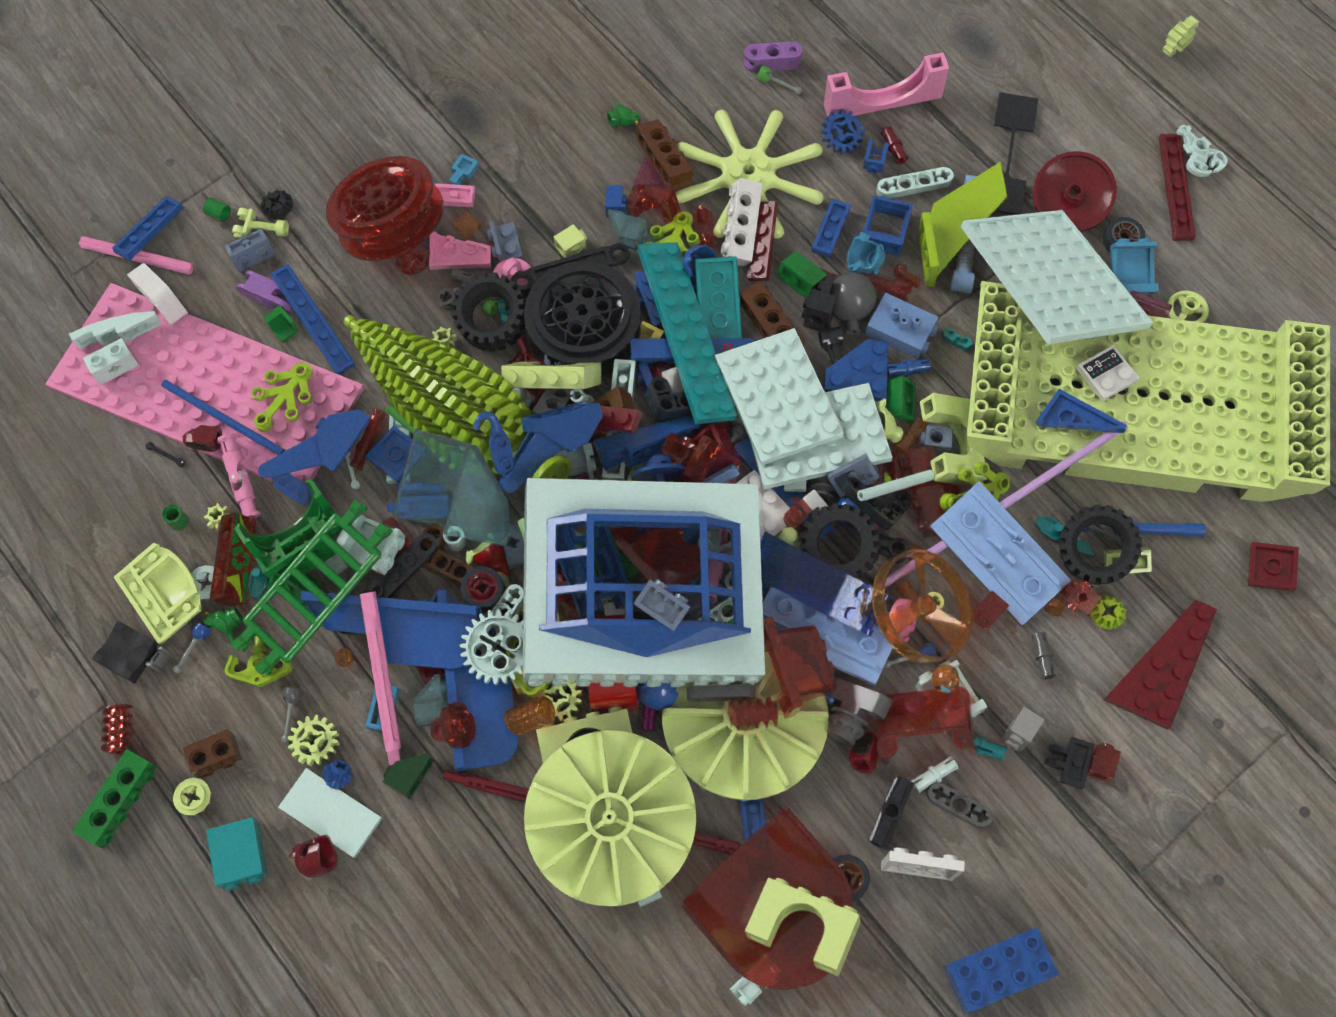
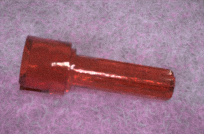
M860 272V274L871 280L876 290L889 293L905 302L908 301L907 294H910L912 291V283L900 279H895L892 282Z

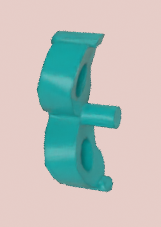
M501 298L499 299V314L503 325L508 319L507 314H510V310H506V300Z
M943 329L941 336L944 341H947L949 344H955L957 348H961L963 351L971 349L973 343L970 338L960 337V334H956L953 329Z

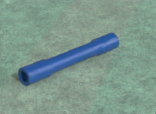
M1133 521L1134 525L1138 526L1140 530L1139 534L1182 535L1189 537H1204L1205 535L1204 524L1136 523Z

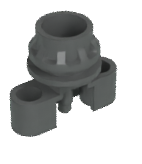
M835 678L828 692L832 694L834 703L840 705V707H832L831 709L832 714L828 718L829 727L826 731L827 735L842 744L854 746L856 740L863 737L865 733L863 729H868L869 724L865 721L866 716L884 721L893 701L881 693Z

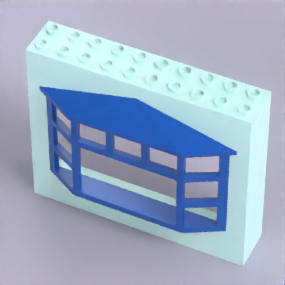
M527 478L524 514L523 682H528L529 686H542L543 682H552L553 686H566V683H576V686L581 687L590 686V683H600V686L603 687L614 686V683H623L625 687L638 686V683H647L648 687H659L661 683H670L671 687H683L684 684H693L694 686L748 684L754 686L765 676L758 484ZM559 525L586 526V548L557 552V527ZM594 526L699 528L701 585H667L668 589L666 591L669 593H700L702 620H681L673 632L657 620L634 619L633 592H642L646 584L594 582ZM707 529H729L731 531V555L708 550ZM586 557V583L557 587V561ZM708 559L731 563L732 589L709 585ZM586 592L587 618L557 622V596L560 594ZM594 592H624L625 619H596L594 617ZM709 594L731 597L733 599L734 624L710 620Z

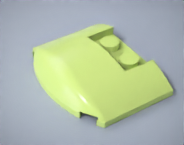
M153 543L115 575L114 578L157 643L162 645L201 611V601L197 583L187 565L171 550L159 547L160 545Z

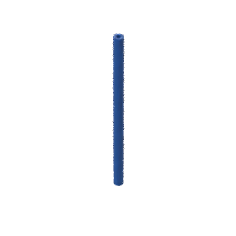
M164 380L161 386L271 452L277 455L285 452V449L170 381Z

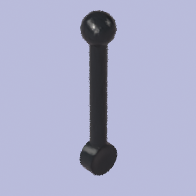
M152 442L146 444L147 450H154L176 462L178 467L185 465L183 458H176L155 447Z

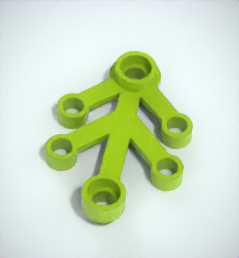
M680 212L675 215L672 222L662 227L655 225L650 229L654 239H660L663 237V234L674 230L671 235L655 243L677 242L682 257L689 250L686 249L680 238L683 231L687 235V241L690 246L694 247L700 243L698 234L691 228L693 217L689 212ZM646 242V243H644V244H655V243H653V242Z
M300 362L295 364L292 370L279 373L273 370L267 371L264 378L269 385H274L278 381L289 380L286 385L263 389L262 387L252 389L251 395L256 401L277 396L266 411L258 414L254 419V425L260 432H267L273 427L271 418L285 400L287 404L285 416L291 422L299 419L300 414L296 409L294 389L298 384L301 391L298 394L300 403L302 405H309L312 402L308 381L311 379L313 371L309 364ZM270 376H275L274 379L268 380ZM257 392H262L260 396H255ZM304 396H309L308 399L302 400ZM296 412L294 416H289L290 413Z
M986 462L976 463L974 470L977 475H983L989 480L987 484L974 477L971 469L962 468L958 472L960 481L967 482L972 487L979 481L989 492H992V496L997 501L1000 494L1006 493L1010 487L1009 476L1004 472L995 474L990 470L989 464ZM967 492L959 495L944 494L940 499L941 508L947 511Z

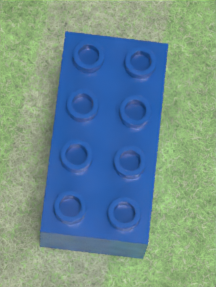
M1037 927L943 966L964 1014L1059 975Z

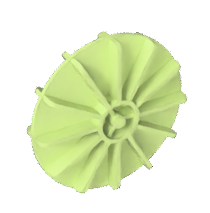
M764 639L765 676L757 684H754L755 699L748 701L690 702L687 701V688L694 685L684 684L683 687H677L676 692H679L675 703L670 708L662 710L664 737L672 757L679 764L683 772L702 789L722 797L742 801L768 798L785 792L796 785L810 772L819 759L827 738L826 731L828 729L829 715L826 697L816 673H813L808 665H803L802 659L785 645L782 646Z
M613 730L598 731L579 736L567 742L551 754L542 764L527 794L524 811V829L528 847L535 863L556 888L566 895L588 904L621 906L653 895L677 874L684 864L694 840L696 806L693 792L685 773L674 758L662 747L645 737L633 733Z

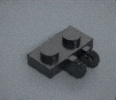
M1071 737L1068 748L1053 744L1049 745L1048 750L1051 753L1065 756V760L1061 762L1053 758H1046L1045 765L1062 770L1060 783L1082 790L1085 787L1095 744Z

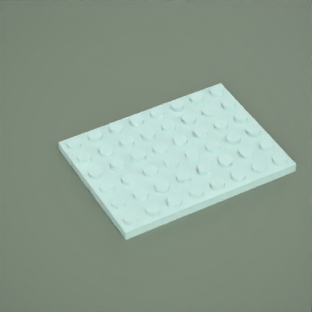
M1063 210L963 221L961 225L962 230L1047 344L1150 329L1153 324L1152 320Z

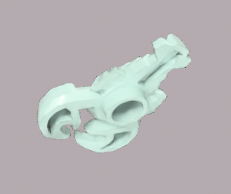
M1182 125L1177 129V135L1183 136L1184 151L1190 156L1186 163V168L1191 174L1197 177L1211 175L1212 170H1207L1209 167L1205 164L1208 157L1210 158V168H1213L1214 165L1216 166L1213 173L1220 172L1225 168L1228 162L1227 157L1222 151L1209 148L1211 143L1205 137H1196L1190 132L1191 127L1189 125Z

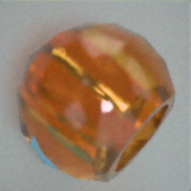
M943 664L933 671L931 680L933 687L937 691L949 694L955 692L959 687V676L955 667Z

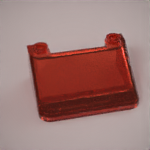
M955 686L947 687L952 692L946 694L944 690V693H941L937 689L885 695L893 702L884 721L877 719L878 758L881 762L889 764L888 758L894 756L898 749L897 738L951 732L952 741L956 747L964 750L970 749L972 755L977 754L971 700L968 691L963 687Z

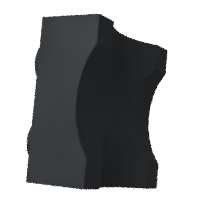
M117 621L109 638L94 654L92 660L135 684L147 667L144 664L146 661H150L157 651L156 647L159 644L124 623Z

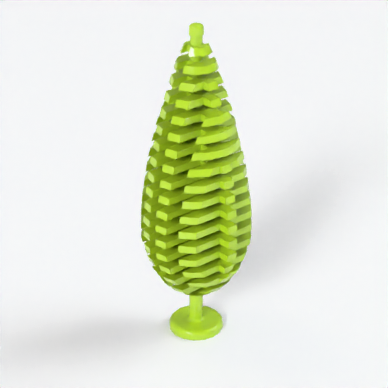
M352 315L346 316L343 321L344 325L350 329L352 340L357 351L364 356V362L372 365L370 371L376 376L373 377L376 383H378L382 392L386 394L389 402L394 405L399 415L406 419L409 426L414 427V431L418 436L423 437L422 441L428 446H433L431 450L435 454H442L440 458L450 462V466L456 469L463 467L461 471L472 474L475 472L474 475L500 476L501 474L494 468L489 446L491 423L488 419H483L479 423V429L475 430L474 421L482 412H491L496 415L501 427L510 439L514 457L527 435L523 431L521 418L530 416L531 411L527 408L526 403L521 402V396L517 391L512 390L511 392L513 385L507 380L502 382L504 377L494 372V369L484 365V363L438 341L378 321L357 320ZM563 455L553 456L537 469L532 478L568 479L571 471V461Z

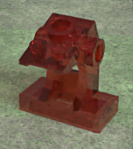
M647 183L633 185L632 194H629L630 204H628V210H631L630 215L634 217L636 222L643 211L657 208L661 211L665 224L673 221L675 215L681 210L672 184L665 183L663 188Z
M671 432L666 437L665 445L661 446V452L670 456L673 464H681L686 467L683 475L696 483H703L722 445L710 437L702 435L696 446L694 445V440L683 436L681 439Z

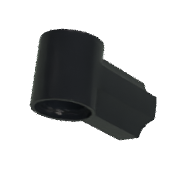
M879 533L881 543L879 555L887 557L895 564L904 562L908 552L906 540L903 538H891ZM900 548L903 552L897 554L894 553L892 549Z

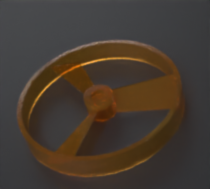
M916 549L892 557L879 569L873 584L872 604L877 624L889 644L904 657L922 664L937 663L958 654L969 640L973 626V609L966 585L952 565L935 553ZM912 557L915 561L921 596L913 599L910 607L888 614L885 603V583L888 573L898 559ZM925 561L941 572L952 587L959 606L960 621L936 607V602L932 596L924 595ZM925 617L953 647L944 656H928L910 647L900 637L899 633L917 618Z

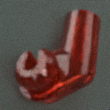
M898 264L894 269V275L898 279L915 288L920 286L922 279L908 272L906 265Z

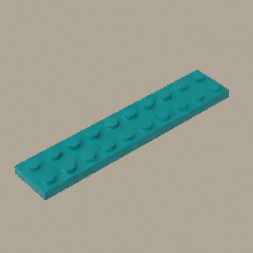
M678 243L639 244L637 250L695 424L735 420L737 413L715 359L716 352L690 277L685 271Z

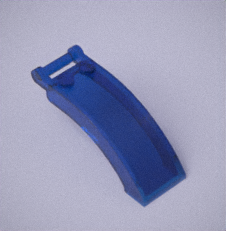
M767 531L764 532L760 539L761 577L763 582L868 636L872 635L874 631L872 628L885 603L890 601L891 595L816 558ZM873 596H877L878 599L865 624H861L860 621Z

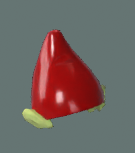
M489 532V537L474 550H470V552L467 550V564L470 565L474 562L480 567H489L496 572L500 571L507 576L510 575L500 533Z

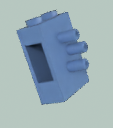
M885 293L867 325L865 335L878 341L888 342V346L918 360L921 353L925 354L930 346V342H928L930 336L934 338L939 329V326L936 325L939 317Z

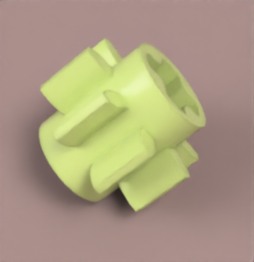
M441 326L436 332H432L434 336L432 340L454 349L456 348L454 342L457 341L456 334H452L451 328L445 329Z
M217 503L216 506L207 508L208 513L204 516V519L208 521L207 526L210 529L216 527L221 532L226 527L230 528V520L234 519V517L229 513L230 509L228 506L222 508Z

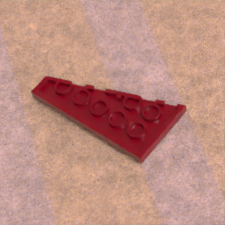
M1195 600L1103 700L1169 730L1177 714L1217 609Z

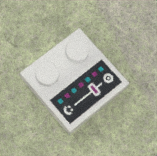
M1114 345L1078 364L1076 368L1101 402L1139 380L1137 374Z

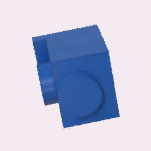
M607 186L606 217L626 218L627 194H623V186Z

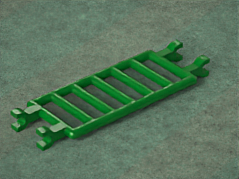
M355 499L343 517L339 513H334L243 618V623L247 628L230 645L236 651L240 649L242 652H245L250 642L257 635L272 650L255 667L261 675L265 673L269 676L280 659L285 663H290L382 556L377 547L393 530L380 522L374 533L367 540L352 526L354 521L368 509L362 502ZM336 524L370 554L362 565L328 535ZM321 541L355 571V574L348 582L342 579L313 552ZM306 559H309L341 589L332 600L298 569ZM291 576H294L326 606L318 617L284 587V584ZM277 593L311 624L303 634L269 604ZM262 610L296 641L288 651L283 649L254 621Z

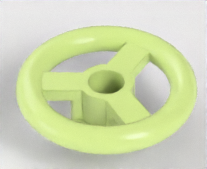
M1185 290L1179 291L1170 297L1167 303V312L1171 319L1185 320L1187 315L1193 313L1202 314L1194 322L1204 323L1209 315V307L1201 295ZM1176 300L1182 306V313L1179 317H1177L1173 309Z

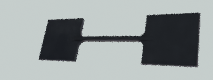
M999 92L994 126L1008 128L1012 134L1006 173L1003 175L1007 198L997 208L996 212L1014 215L1022 214L1027 181L1010 177L1009 170L1015 132L1018 130L1034 132L1039 98Z

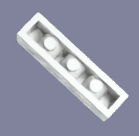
M739 178L734 184H731L729 190L731 201L726 210V215L729 216L728 222L724 227V235L726 237L721 247V254H723V257L737 256V265L745 267L752 262L763 183ZM740 199L745 201L746 206L741 204ZM737 218L742 220L743 226L738 223ZM735 238L740 240L741 245L735 242Z

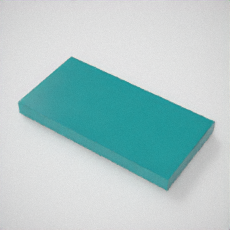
M737 256L695 259L697 298L710 338H742Z

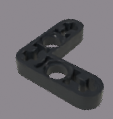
M850 477L842 485L843 493L884 530H889L896 524L912 504L911 495L904 489L896 491L884 504L878 497L860 501L857 492L867 487L857 478Z

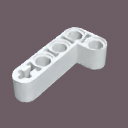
M142 263L127 274L132 283L158 309L170 325H173L188 314L171 289L145 263Z

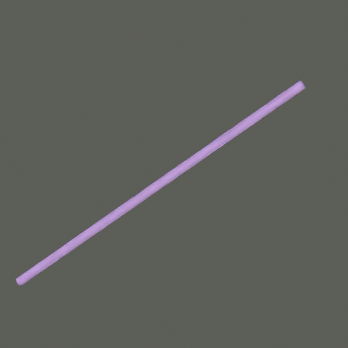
M1105 432L999 503L1005 509L1120 433ZM943 540L847 602L852 610L948 546Z

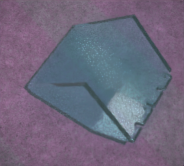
M415 429L392 516L433 525L438 524L445 527L444 534L501 546L506 545L507 537H510L508 499L478 446Z

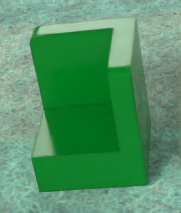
M280 305L263 317L267 326L282 343L299 332L295 322Z

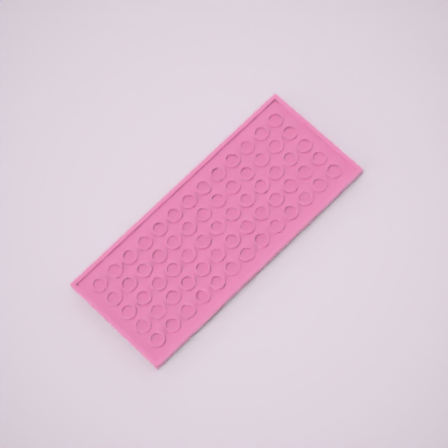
M113 283L109 284L82 328L112 317L155 311L163 324L126 342L139 366L100 385L91 375L83 358L103 348L102 345L97 341L80 350L72 342L45 384L52 390L185 445L183 443V435L189 430H195L200 425L220 427L222 435L234 433L237 437L235 441L238 450L241 451L245 462L246 471L260 476L258 473L259 466L278 455L161 386L164 380L170 381L282 447L285 451L314 436L318 431L315 427L322 417L326 419L328 415L352 411L364 390L363 384L190 314L185 315L173 325H170L145 296ZM300 362L309 364L313 371L312 377L308 381L312 402L309 405H302L300 403L298 394L301 391L298 384L294 389L296 409L300 414L299 419L295 422L287 419L285 416L287 409L285 400L271 418L273 427L267 432H260L254 425V419L258 414L264 413L277 396L256 401L251 395L252 389L255 387L268 389L286 385L289 380L278 381L274 385H269L264 378L267 371L273 370L279 373L292 370L293 366ZM270 376L268 380L274 379L275 376ZM257 392L255 396H260L262 392ZM304 396L302 400L308 399L309 396ZM296 412L290 413L289 416H294ZM221 446L218 451L214 452L198 450L223 461L222 455L224 454ZM321 465L289 474L306 484V480L314 479ZM264 478L273 482L271 478Z

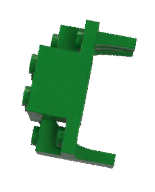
M312 479L305 481L312 494L310 506L305 514L288 528L270 535H254L248 532L240 523L234 528L245 547L254 556L268 578L285 566H289L335 513ZM336 524L328 535L332 537L343 529ZM322 541L313 551L324 562L336 555ZM306 559L298 569L307 574L315 569L316 566L309 559Z

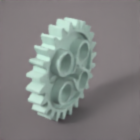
M500 609L497 610L496 616L490 610L488 611L487 618L479 614L481 621L477 622L472 619L474 627H465L469 635L461 636L466 640V643L460 644V647L466 649V651L461 653L460 656L468 658L463 663L464 666L472 665L469 673L477 672L476 679L478 680L485 676L484 682L486 684L490 682L491 678L495 685H498L499 679H502L503 683L507 684V677H511L516 681L515 673L518 672L523 675L521 669L523 667V621L517 623L519 620L517 614L511 619L510 611H507L502 616ZM498 626L500 628L499 634L495 637H490V628ZM485 636L495 644H500L505 650L514 654L515 658L512 659L499 650L495 651L490 644L481 640L480 637ZM512 638L519 639V645L515 649L508 647V642ZM485 645L487 653L482 657L477 656V648ZM501 657L506 658V666L502 669L496 668V660Z

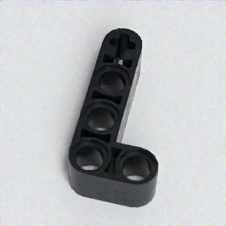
M656 376L651 380L645 396L654 419L659 422H666L686 416L693 417L685 392L673 393L668 380L662 376Z

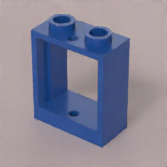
M873 195L864 233L870 235L869 240L882 244L885 253L900 256L913 204ZM878 212L904 218L900 237L870 231L874 213Z

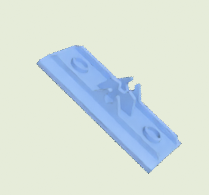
M979 481L930 525V528L1020 625H1023L1071 581Z
M779 576L776 577L763 601V614L771 617L774 625L810 644L807 651L808 654L868 684L876 685L895 644L889 637L888 626L875 623L873 619L845 607L843 603L838 604L834 599L829 600Z

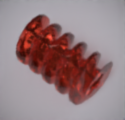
M770 697L766 698L765 704L761 698L756 700L755 705L752 699L747 700L746 706L742 700L738 701L737 707L733 701L728 703L730 728L732 724H735L737 731H739L741 723H744L746 729L749 730L750 724L753 722L756 729H759L761 721H763L765 728H768L769 721H772L775 727L778 726L776 700L773 703Z
M116 704L105 707L102 710V714L105 716L102 718V723L105 725L102 727V733L105 735L101 737V741L105 744L101 746V751L113 755H123L126 751L125 746L132 744V741L125 740V737L132 735V732L125 731V728L132 727V723L126 722V719L133 717V714L126 713V710L133 709L132 705Z

